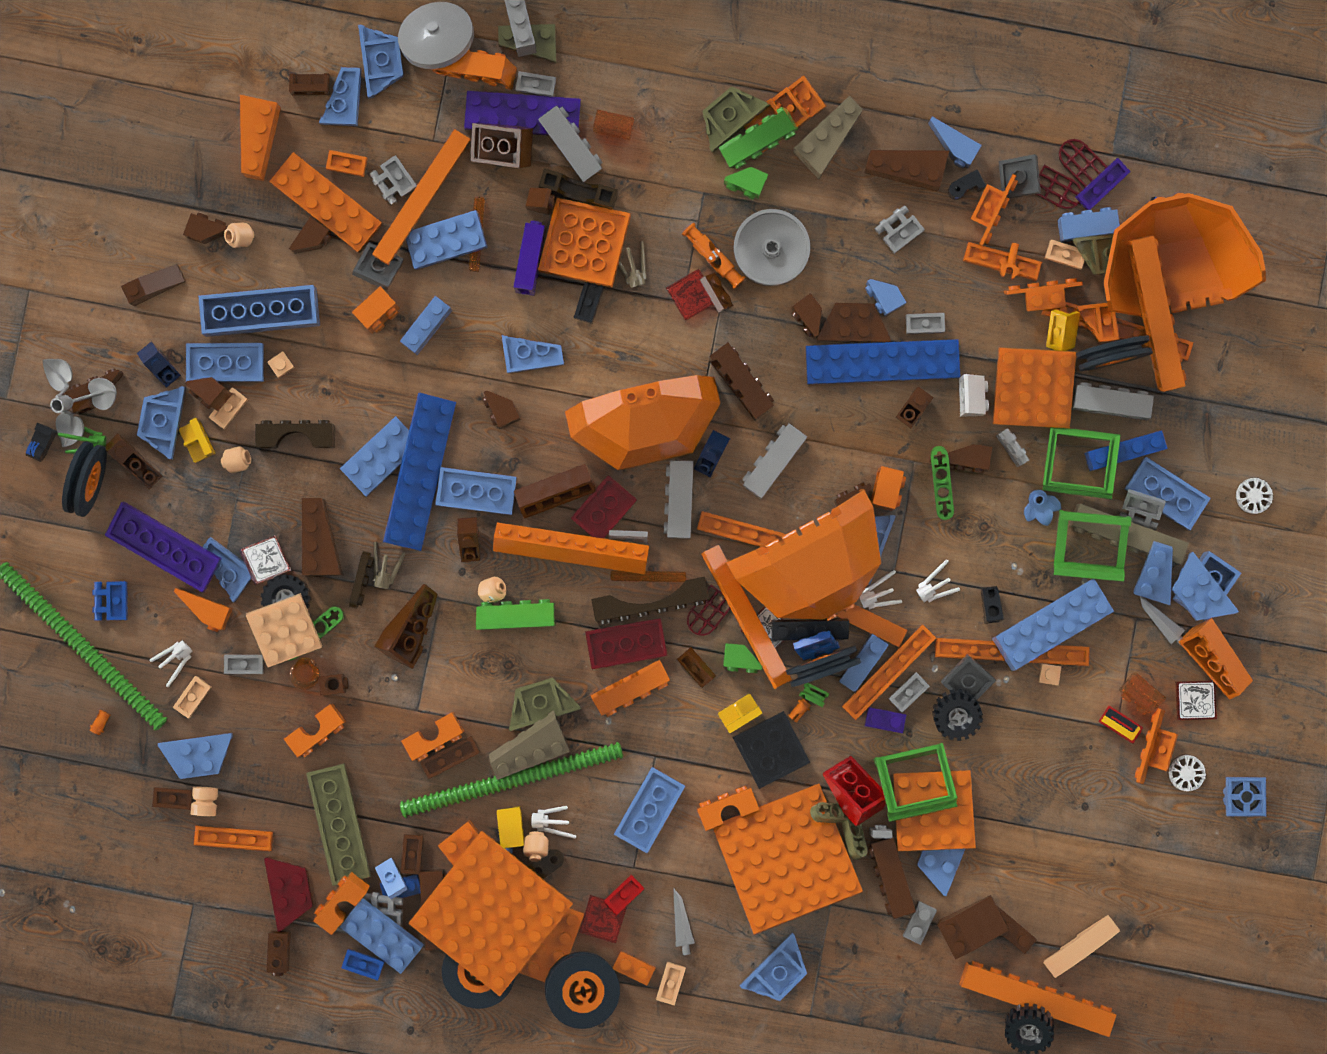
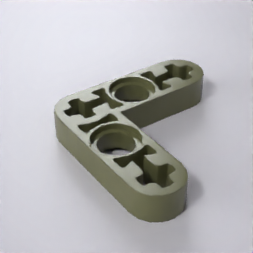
M820 802L811 807L810 814L816 822L842 823L848 853L852 859L859 860L867 855L862 824L855 826L844 815L838 803ZM832 809L836 811L837 817L833 815ZM851 828L855 830L856 836L852 834Z

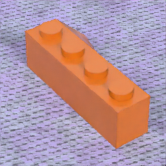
M658 660L592 694L591 698L601 716L606 714L608 717L617 712L616 708L622 705L626 708L634 704L633 699L639 696L643 699L651 695L650 691L657 687L659 691L667 687V682L670 679L661 661Z

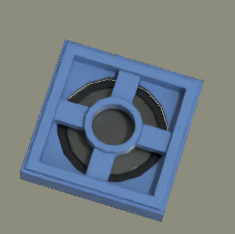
M1226 777V787L1223 790L1226 816H1266V777Z

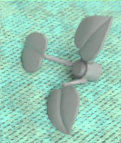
M62 359L42 360L48 382L55 390L61 391L50 403L51 409L55 413H61L56 418L57 433L82 437L84 433L83 420L77 416L73 417V412L67 410L72 408L74 402L91 397L92 403L96 408L100 410L109 409L114 404L117 395L114 384L105 378L93 379L88 384L91 394L72 399L67 395H63L69 388L68 382L73 378L71 366ZM60 437L62 447L70 446L78 441Z

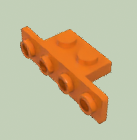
M1012 174L1004 192L987 184L971 217V220L987 227L979 245L989 244L993 235L990 231L993 225L997 227L1001 216L998 214L1001 208H1006L1010 200L1007 198L1009 191H1014L1018 183L1015 180L1016 175Z
M1077 278L1065 279V283L1059 284L1058 280L1047 281V285L1039 286V283L1027 284V288H1020V285L1008 286L1009 290H1004V294L1025 293L1027 311L1066 307L1064 288L1082 286L1083 283L1082 281H1077Z
M1157 708V711H1154L1152 714L1151 722L1153 724L1151 730H1148L1146 735V741H1148L1146 748H1143L1141 752V766L1135 772L1137 783L1144 784L1149 766L1168 772L1178 734L1160 729L1165 710Z

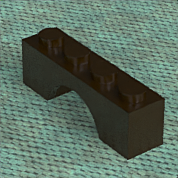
M546 168L543 170L539 183V188L551 189L553 195L608 209H614L618 196V189L601 184H588L577 181L563 173Z
M262 420L261 424H255V447L278 448L282 439L293 433L306 435L315 448H335V425L330 423V420H318V423H311L310 420H299V424H291V420H280V424H272L271 420Z

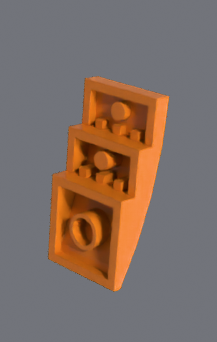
M803 75L791 86L786 87L775 97L766 101L770 106L744 128L747 130L756 124L760 126L763 118L768 115H777L776 110L780 107L788 110L797 128H799L827 106Z

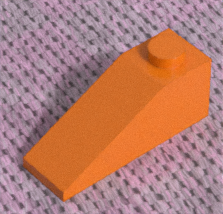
M175 588L174 592L202 623L208 625L207 629L218 632L219 629L225 630L233 608Z

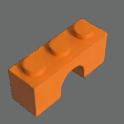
M329 704L315 715L320 723V729L317 734L310 735L303 727H299L284 738L297 758L301 756L307 757L313 752L312 748L315 745H323L329 740L327 736L333 732L336 735L344 729L343 724L346 723V720L334 704Z
M454 712L435 721L439 729L438 737L435 740L425 739L420 731L401 740L412 761L417 759L420 762L428 757L427 753L434 749L436 753L445 748L444 743L451 740L453 743L462 738L461 734L464 730Z
M744 785L735 789L736 793L729 795L726 792L717 796L718 800L711 802L709 799L699 803L700 807H697L705 831L723 824L721 811L728 805L737 807L741 817L760 810L751 787L747 788Z
M353 872L347 877L344 875L337 884L339 885L336 891L332 890L326 897L328 901L324 905L320 904L314 912L316 916L313 921L331 935L341 925L346 916V913L339 908L338 903L347 901L356 906L370 887Z

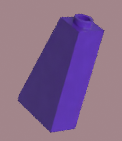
M538 221L525 223L513 286L518 294L535 296L539 272L538 267L545 234V226L541 225L542 223Z

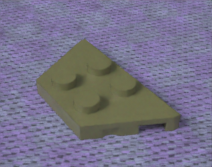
M731 86L703 110L711 152H715L770 105Z
M1114 234L1073 239V243L1094 275L1106 274Z
M554 678L533 683L515 690L509 730L513 731L532 725L538 720L547 717L553 710L556 716L580 710L581 707Z

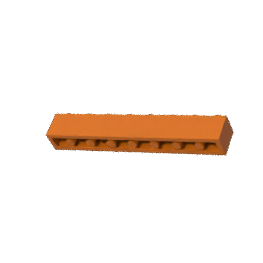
M1145 236L1126 241L1146 335L1150 339L1148 346L1152 348L1153 352L1150 356L1158 391L1165 392L1185 387L1186 373L1181 367L1183 359L1181 352L1177 348L1179 340L1173 329L1175 320L1169 310L1171 301L1169 296L1166 295L1165 288L1167 287L1165 277L1162 276L1161 269L1163 268L1161 258L1158 257V241L1154 236Z
M497 522L493 551L645 574L649 545Z
M972 961V963L966 962L959 983L961 987L1014 1005L1021 1004L1022 1007H1024L1025 1003H1029V1006L1032 1007L1033 1004H1037V1008L1044 1007L1045 1012L1049 1011L1051 1017L1053 1016L1057 1020L1110 1037L1116 1014L1112 1012L1111 1007L1102 1004L1100 1007L1095 1006L1093 1001L1085 998L1082 1001L1077 1000L1075 995L1064 992L1063 995L1059 994L1057 989L1046 986L1042 988L1038 986L1039 983L1029 979L1027 982L1021 981L1020 976L1009 973L1008 976L1001 974L1002 970L991 967L990 970L983 968L984 964L977 961Z

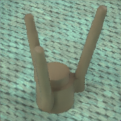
M643 241L640 242L641 273L640 270L635 268L629 247L626 249L632 272H629V276L619 260L618 266L625 277L627 285L630 284L631 288L645 285V280L647 279Z
M374 542L373 581H375V587L389 589V585H393L394 578L406 555L405 552L401 554L391 577H389L390 573L385 572L387 555H384L382 569L378 572V543Z

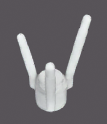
M945 560L923 582L918 584L919 588L916 591L923 602L928 601L930 603L937 598L960 591L958 587L936 594L935 590L950 582V578L933 587L931 584L926 585L949 562L948 560Z
M895 570L868 588H865L859 597L864 609L868 607L870 610L875 607L902 603V600L875 603L877 598L893 592V588L877 594L871 591L896 573Z
M183 640L181 642L177 641L173 646L150 659V662H153L172 651L173 654L158 666L161 669L175 657L179 660L183 658L166 684V687H170L183 666L191 658L190 653L193 651Z
M567 806L538 810V813H532V828H537V831H545L573 839L576 838V835L546 828L548 824H569V821L549 820L548 815H545L568 809Z

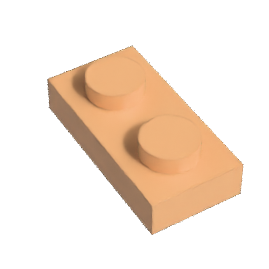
M1055 240L1049 241L1044 259L1079 270L1082 269L1085 260L1077 247Z
M233 387L229 390L232 393L231 397L219 411L214 409L209 416L211 420L223 429L227 428L248 401L245 396Z
M195 676L173 708L189 719L212 686Z
M667 962L656 1000L675 1006L686 967Z

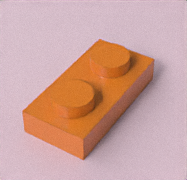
M329 150L326 170L364 177L368 158Z
M620 951L613 966V970L646 986L656 968L623 951Z

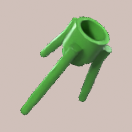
M84 427V431L92 434L89 438L58 433L60 437L93 443L94 447L96 445H106V436H103V433L96 432L87 427ZM77 449L65 450V453L73 454L77 451Z

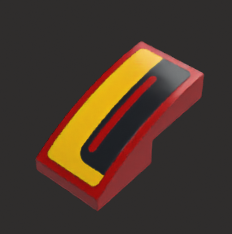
M1111 706L1107 707L1098 721L1132 744H1134L1143 730L1142 726Z

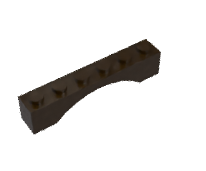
M704 576L685 580L674 593L652 603H628L611 595L593 598L591 601L595 621H600V625L612 623L611 619L619 617V621L631 619L630 615L638 614V617L647 616L649 611L656 610L657 613L668 612V607L673 606L678 610L687 608L689 603H694L695 606L706 604L705 600H709Z

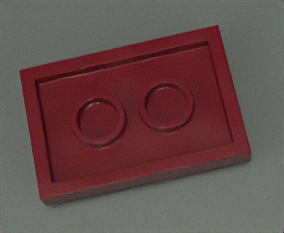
M608 475L596 488V492L589 496L571 519L591 537L604 539L609 534V530L615 527L636 503L637 499Z

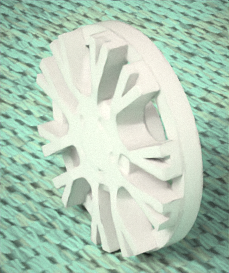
M1250 478L1243 481L1237 488L1236 500L1239 507L1245 512L1258 514L1267 510L1273 500V493L1270 486L1264 480ZM1254 481V487L1251 488L1248 482ZM1245 486V487H1247L1249 490L1246 491V490H1245L1244 488H1242V487ZM1264 486L1268 490L1265 493L1261 491ZM1240 492L1246 493V497L1240 498ZM1263 495H1269V498H1263ZM1247 499L1248 503L1243 505L1242 502ZM1262 500L1267 501L1265 506L1261 504ZM1250 503L1253 504V511L1247 509ZM1256 503L1259 504L1260 510L1257 509Z
M1182 755L1171 763L1169 779L1177 789L1193 791L1198 789L1204 782L1206 776L1205 768L1198 758L1191 755ZM1185 758L1186 764L1182 766L1179 760ZM1189 759H1192L1191 766H1188ZM1197 762L1200 767L1194 769L1193 766ZM1176 764L1181 767L1180 770L1176 769L1174 765ZM1172 771L1179 772V776L1173 778ZM1195 771H1201L1202 774H1196ZM1196 776L1201 777L1198 783L1194 779ZM1181 778L1182 780L1176 784V781ZM1191 780L1193 781L1194 787L1191 786ZM1184 781L1188 783L1187 788L1182 787Z

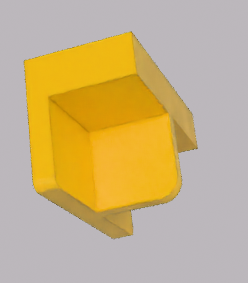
M1056 309L1051 311L1046 347L1058 351H1067L1075 347L1080 312L1075 311L1068 314Z
M194 418L189 421V424L179 428V432L184 440L183 444L187 447L193 462L197 463L216 454L200 419Z
M747 694L718 712L729 733L762 714L751 694Z
M521 806L497 810L500 845L504 848L524 846Z

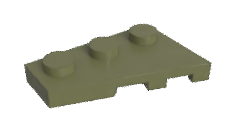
M555 24L531 25L537 53L529 55L556 63ZM498 26L499 47L516 51L511 26Z

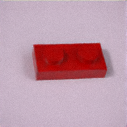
M630 875L603 903L617 916L645 888Z

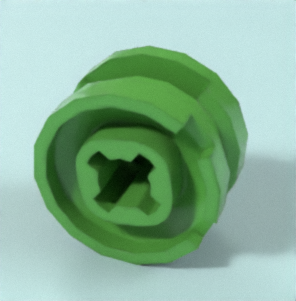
M805 683V688L800 692L799 696L823 707L825 704L824 700L828 698L829 693L810 683ZM813 688V689H815V690L821 692V695H820L819 693L813 691V690H810V689Z

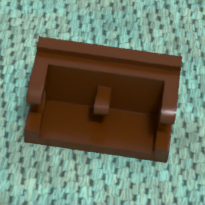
M290 73L289 92L292 96L330 95V74Z

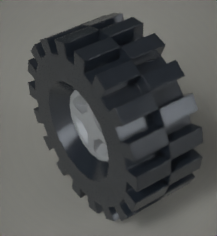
M286 574L277 575L267 582L268 584L263 587L264 591L260 596L262 597L260 602L263 607L301 593L307 609L310 608V589L298 577Z
M952 689L948 695L944 692L942 694L943 698L938 697L936 699L937 704L934 703L933 705L934 711H932V716L937 730L941 732L942 736L945 738L948 736L949 740L952 741L954 738L957 741H961V737H965V740L969 739V734L974 736L976 734L975 729L979 730L981 728L980 723L983 722L981 716L983 713L975 696H971L968 691L963 693L962 689H958V692H954V689Z
M1025 1003L1024 1007L1021 1004L1017 1005L1016 1010L1012 1008L1010 1013L1006 1015L1005 1038H1007V1043L1011 1044L1013 1049L1018 1048L1020 1053L1023 1050L1026 1051V1054H1030V1051H1034V1054H1039V1050L1042 1052L1046 1051V1046L1049 1048L1054 1040L1053 1016L1051 1017L1049 1011L1045 1012L1044 1007L1037 1008V1004H1033V1007L1029 1006V1003Z

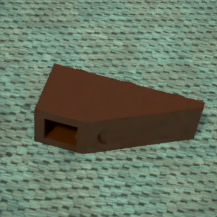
M111 369L99 378H105L115 386L124 374L120 370ZM98 376L89 378L87 380L88 383L83 385L75 384L69 387L70 390L66 391L65 394L72 399L91 394L88 384L93 379L98 378ZM92 397L74 402L72 406L73 413L77 415L96 408L92 403Z
M118 433L104 446L106 452L149 490L162 477Z
M972 444L949 452V465L953 466L954 470L964 471L965 468L972 469L973 473L983 474L984 471L989 470L992 447ZM945 454L937 456L938 464H942L941 457Z

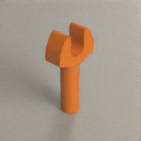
M1011 244L1008 261L1005 264H1001L999 269L1001 277L1005 276L1006 269L1008 268L1012 270L1011 280L1018 275L1020 268L1015 265L1019 244Z

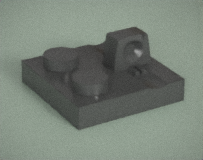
M1037 155L999 161L1001 191H1005L1012 174L1017 176L1015 180L1018 183L1014 191H1009L1007 198L1012 199L1041 193Z
M368 243L352 275L377 287L381 286L387 291L404 258L395 255L388 266L372 256L377 246Z
M967 654L941 680V683L949 690L954 689V692H958V689H962L963 693L968 691L971 696L974 695L976 700H978L996 679Z

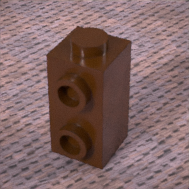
M271 931L268 933L266 972L272 973V976H283L284 973L289 971L290 931Z

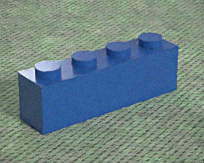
M1162 430L1120 442L1117 464L1168 449ZM1109 446L1084 453L1089 472L1107 466Z

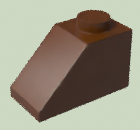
M310 217L289 249L294 254L321 249L323 245L326 246L330 242L332 232Z

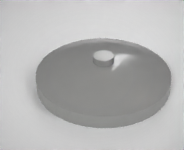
M434 2L417 8L405 18L398 33V43L404 57L411 64L425 69H438L455 63L467 53L474 38L473 24L467 12L458 5L448 2Z
M778 209L761 210L749 216L740 225L734 240V256L742 273L753 282L765 286H779L795 279L805 268L810 255V239L804 225L792 214Z

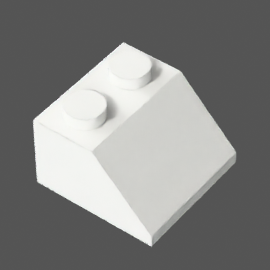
M964 374L959 378L960 417L984 416L986 411L989 410V402L985 400V392H988V381H985L984 376Z

